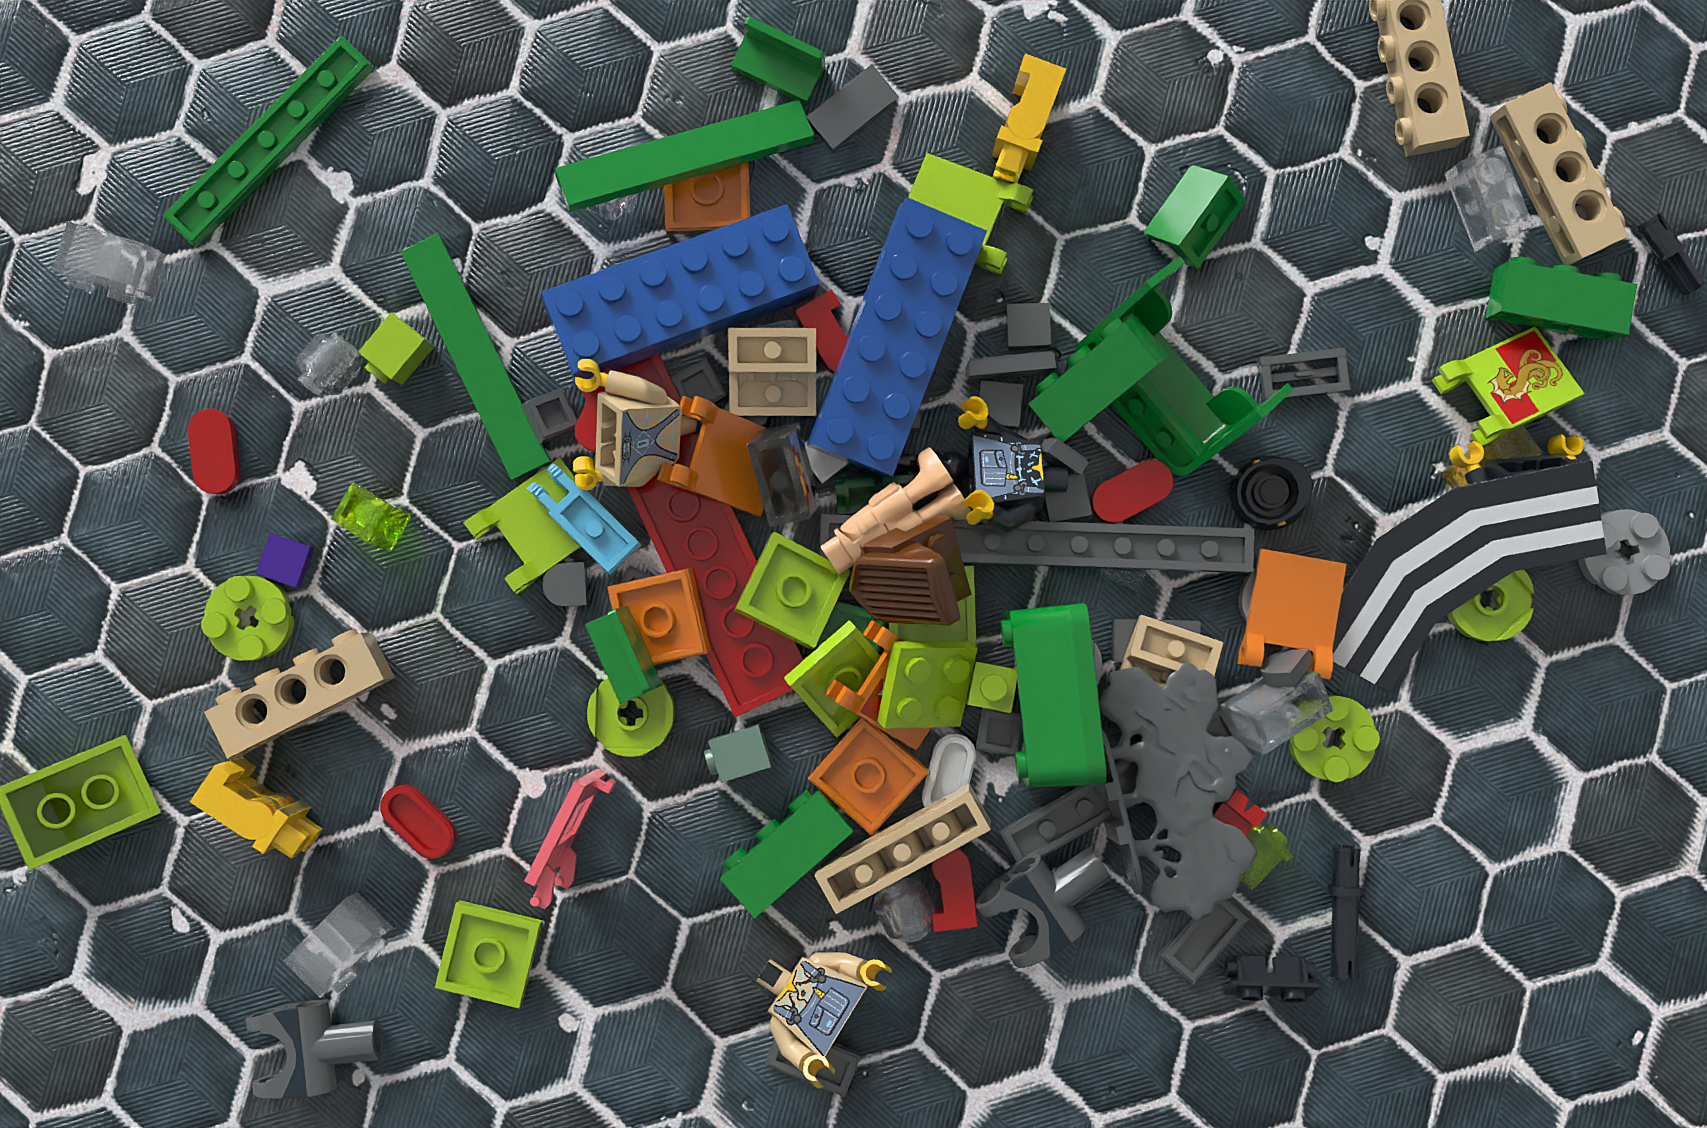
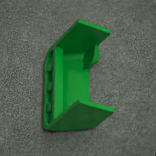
M1180 256L1148 279L1078 343L1075 353L1085 345L1090 350H1093L1103 341L1098 334L1118 317L1123 323L1135 315L1141 320L1169 354V357L1118 397L1111 405L1154 456L1170 469L1171 473L1185 476L1192 473L1261 421L1293 391V388L1287 383L1260 405L1255 402L1249 393L1238 387H1227L1215 396L1211 394L1159 332L1172 318L1171 303L1159 286L1185 263Z
M1078 603L1004 611V620L1000 622L1003 647L1011 646L1012 653L1015 655L1024 736L1022 752L1015 753L1017 778L1021 779L1027 787L1105 784V755L1090 620L1086 604Z

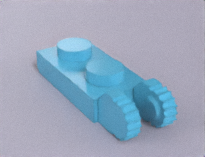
M553 463L546 470L552 480L561 485L568 494L557 504L549 496V493L535 482L527 488L528 491L550 511L548 513L549 516L611 576L641 544L588 491L579 489Z

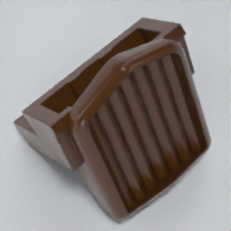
M940 514L906 532L895 528L860 545L862 556L858 557L854 563L849 591L872 618L885 624L890 622L950 626L961 619L957 602L972 595L950 517Z

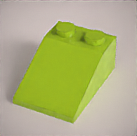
M126 735L0 786V809L28 871L161 813Z

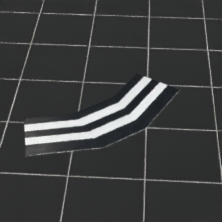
M1593 461L1454 487L1377 538L1342 592L1332 649L1333 662L1390 692L1439 619L1512 572L1607 554Z

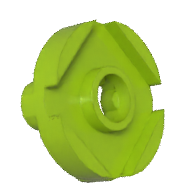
M1525 570L1514 571L1485 590H1496L1497 595L1494 601L1497 606L1495 609L1489 606L1482 607L1480 604L1481 596L1478 594L1447 614L1452 625L1463 635L1478 641L1506 640L1517 635L1530 621L1534 609L1531 608V594H1534L1533 584Z
M233 576L220 584L210 595L205 606L201 628L203 633L209 637L212 645L223 655L239 661L259 660L280 651L291 637L294 628V616H291V607L289 605L291 601L286 591L279 584L261 576ZM251 607H254L256 609L254 617L259 621L256 627L247 626L244 628L241 625L242 619L240 614L242 610L248 611Z
M609 678L602 681L599 687L592 693L587 707L588 725L594 737H597L599 742L610 752L626 757L644 755L661 745L672 730L675 720L673 697L663 681H661L662 686L631 699V701L636 702L637 708L643 709V717L637 718L635 725H628L627 718L620 717V708H626L628 701L620 704Z
M1336 695L1314 697L1303 703L1293 714L1288 729L1290 730V754L1296 764L1313 777L1333 782H1341L1360 774L1373 759L1375 749L1380 741L1379 733L1375 729L1374 721L1369 712L1355 700ZM1326 728L1334 731L1338 728L1342 732L1340 740L1342 742L1339 747L1332 745L1325 748L1323 743L1327 738L1323 732Z

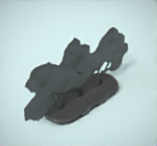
M1183 663L1178 670L1167 678L1165 687L1158 686L1140 667L1111 672L1109 675L1110 685L1103 690L1099 700V707L1106 717L1119 725L1123 735L1117 746L1111 748L1102 728L1106 783L1096 784L1095 788L1097 795L1108 801L1112 819L1103 820L1107 837L1118 844L1125 872L1136 895L1140 894L1143 890L1142 872L1138 858L1144 856L1151 860L1160 870L1151 890L1154 906L1164 912L1184 910L1194 921L1200 922L1202 918L1211 916L1215 902L1232 898L1233 893L1239 887L1241 876L1250 869L1257 856L1255 847L1240 829L1230 824H1224L1214 818L1212 812L1215 803L1230 799L1237 786L1235 781L1236 775L1243 773L1247 769L1254 756L1233 736L1225 738L1222 736L1213 737L1207 732L1212 716L1219 708L1216 679L1207 670H1198L1192 664ZM1140 734L1143 736L1142 742L1130 746V738L1133 735ZM1123 759L1137 763L1139 770L1134 792L1122 794L1114 760ZM1145 802L1153 807L1157 818V825L1149 839L1134 840L1126 807ZM1163 829L1168 830L1167 839H1157L1158 833ZM1156 846H1170L1180 852L1181 861L1175 863L1162 859L1164 857L1163 851L1156 852ZM1171 868L1175 870L1176 876L1172 878L1167 877L1164 869Z

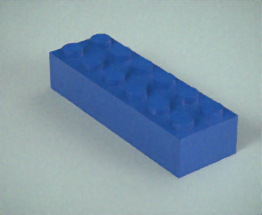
M908 197L899 205L806 444L807 447L880 476H893L987 230Z
M788 204L541 291V296L552 329L574 384H576L575 377L591 379L595 375L590 371H583L578 368V361L582 359L594 360L598 364L601 373L604 372L605 368L616 370L813 298L820 283Z

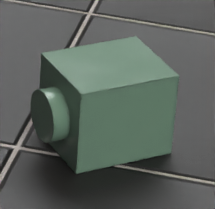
M761 723L712 738L708 741L710 749L704 751L711 775L719 774L721 783L770 768L773 765Z

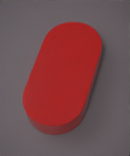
M203 409L191 418L188 425L193 479L201 490L211 494L222 495L232 491L240 480L241 473L236 428L233 420L226 413L215 409Z
M1144 461L1097 486L1091 496L1092 511L1103 522H1121L1165 499L1173 487L1172 473L1160 461Z
M402 784L389 789L384 794L380 804L383 819L420 856L427 859H437L453 849L457 840L455 825L419 788L409 784Z

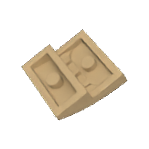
M728 328L730 413L737 416H816V328Z
M1140 615L1120 670L1140 667L1160 687L1166 686L1167 678L1178 670L1183 663L1192 664L1198 670L1205 669L1214 676L1223 642Z

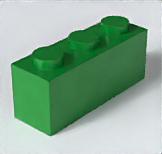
M1513 257L1493 271L1485 319L1527 327L1536 326L1538 329L1612 342L1629 335L1638 284L1623 282L1621 275L1614 273H1596L1595 276L1580 274V268L1571 265H1555L1553 268L1537 266L1538 261L1528 257Z
M1136 315L1125 323L1119 317L1098 334L1103 341L1093 350H1090L1085 345L1066 361L1071 367L1061 377L1056 372H1053L1035 387L1039 395L1029 403V406L1052 434L1062 442L1075 434L1169 357V354Z
M807 789L788 805V808L792 811L789 816L781 823L773 818L755 834L760 840L748 852L743 847H740L723 862L727 870L722 874L720 880L754 919L853 832L851 823L820 789L813 794Z

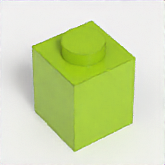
M391 312L358 352L369 361L365 369L383 383L391 379L403 385L435 346Z
M975 661L966 704L1011 713L1017 684L1016 669Z

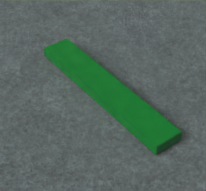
M340 35L162 216L191 245L198 248L375 67Z
M800 100L560 166L555 168V176L570 213L812 144L814 133Z
M436 233L401 250L400 253L510 479L512 481L518 480L552 463L544 445H539L521 409L523 402L442 236Z

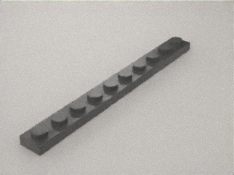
M821 514L820 546L837 536L834 530L838 528L841 532L840 527L853 515ZM952 519L963 563L1227 573L1253 572L1254 529L1028 521L1011 532H1004L986 524L971 525L967 519ZM820 547V556L828 559Z

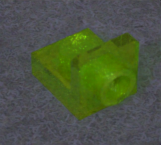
M352 482L331 520L363 541L391 551L402 536L411 518V514L391 505L363 486Z
M1271 823L1266 827L1259 824L1257 828L1253 827L1246 835V838L1255 847L1257 856L1250 869L1241 876L1240 880L1251 890H1254L1282 859L1288 862L1294 856L1284 847L1289 840Z

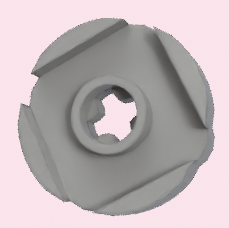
M1629 509L1616 510L1601 514L1607 554L1578 559L1583 575L1593 585L1597 584L1601 589L1613 595H1634L1649 590L1659 580L1664 579L1668 575L1670 570V546L1664 530L1659 525L1657 518L1652 514L1640 513ZM1620 541H1625V544L1632 548V555L1627 564L1624 559H1616L1614 551L1621 548Z

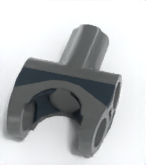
M1090 847L1081 851L1053 872H1051L1041 855L1031 854L1019 860L995 878L979 894L975 907L984 918L992 917L1002 911L1006 913L1013 909L1028 911L1027 927L1019 936L1020 940L1009 951V957L1014 965L1018 968H1026L1055 955L1082 935L1085 931L1086 923L1074 905L1110 881L1111 877Z
M326 999L293 1002L255 1013L246 1018L247 1031H261V1034L274 1036L284 1045L287 1054L286 1065L283 1070H280L278 1074L265 1076L252 1082L253 1095L256 1097L293 1099L329 1093L338 1088L337 1064L379 1060L382 1056L383 1032L379 1021L331 1025L329 1000Z

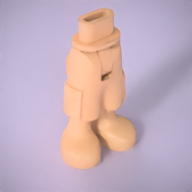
M930 447L920 452L918 456L920 472L908 485L902 488L899 484L893 482L879 493L874 494L868 501V505L850 517L840 527L841 532L838 528L834 530L837 536L820 546L838 575L852 567L856 559L862 556L860 545L895 528L906 532L940 514L955 520H964L967 514L971 512L969 506H964L962 502L965 500L952 483L953 479ZM940 490L938 496L917 511L913 509L915 502Z

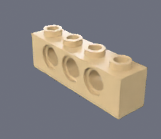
M1369 0L1371 18L1373 21H1377L1380 32L1378 54L1380 60L1383 63L1386 62L1389 75L1386 84L1387 96L1390 103L1395 104L1398 118L1395 123V135L1398 143L1404 147L1405 156L1408 157L1456 147L1469 137L1470 134L1442 1ZM1400 17L1410 19L1414 24V30L1405 28L1400 22ZM1412 57L1419 60L1423 66V72L1414 70L1410 66L1408 58ZM1417 98L1426 100L1431 106L1432 113L1423 112L1418 106Z
M1551 82L1503 105L1489 117L1563 265H1571L1628 237L1625 230L1624 216L1617 207L1613 206L1605 190V179L1602 173L1594 168L1586 152V141L1582 134L1574 129L1567 115L1566 101L1560 93L1555 91ZM1537 128L1546 132L1549 139L1548 144L1538 138ZM1556 166L1566 171L1567 182L1557 176ZM1576 204L1581 205L1585 209L1587 214L1586 220L1581 219L1577 215L1575 210Z
M356 629L344 632L331 640L334 645L333 647L321 653L315 648L293 659L294 667L282 673L279 668L272 669L254 678L256 686L244 692L241 691L240 687L235 688L215 698L218 705L204 713L227 759L243 756L394 679L395 677L373 633L358 634ZM335 660L341 661L345 667V676L340 683L335 682L330 675V667ZM298 679L306 687V696L302 702L296 701L291 691L292 685ZM258 699L262 700L267 706V716L262 722L253 713L254 704Z
M968 783L822 863L815 873V878L834 912L838 914L990 831L991 820L972 786Z

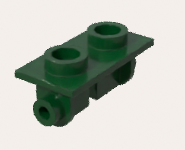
M895 469L893 476L883 477L870 471L835 474L838 515L856 514L869 504L868 501L874 494L879 493L893 482L903 488L919 472H914L912 469L907 471ZM923 499L915 502L913 509L922 508Z

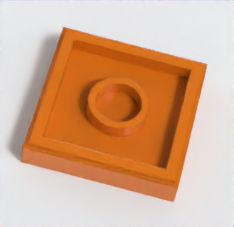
M749 162L665 185L666 234L707 233L751 217Z
M692 568L607 587L612 610L625 606L629 607L654 665L711 652Z
M861 717L807 779L872 836L927 776L930 770L891 735Z

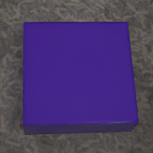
M270 533L255 574L301 588L314 547Z

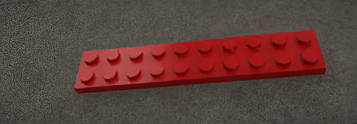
M660 354L613 370L640 377L663 388L666 395L680 405L681 399ZM582 391L586 402H588L593 391ZM696 431L680 436L679 458L674 464L690 467L699 437ZM658 472L645 485L641 487H627L666 572L670 573L688 568L693 569L711 652L705 655L736 718L792 691L793 689L784 677L804 659L796 642L734 611L758 561L733 508L690 490L663 483L657 480Z

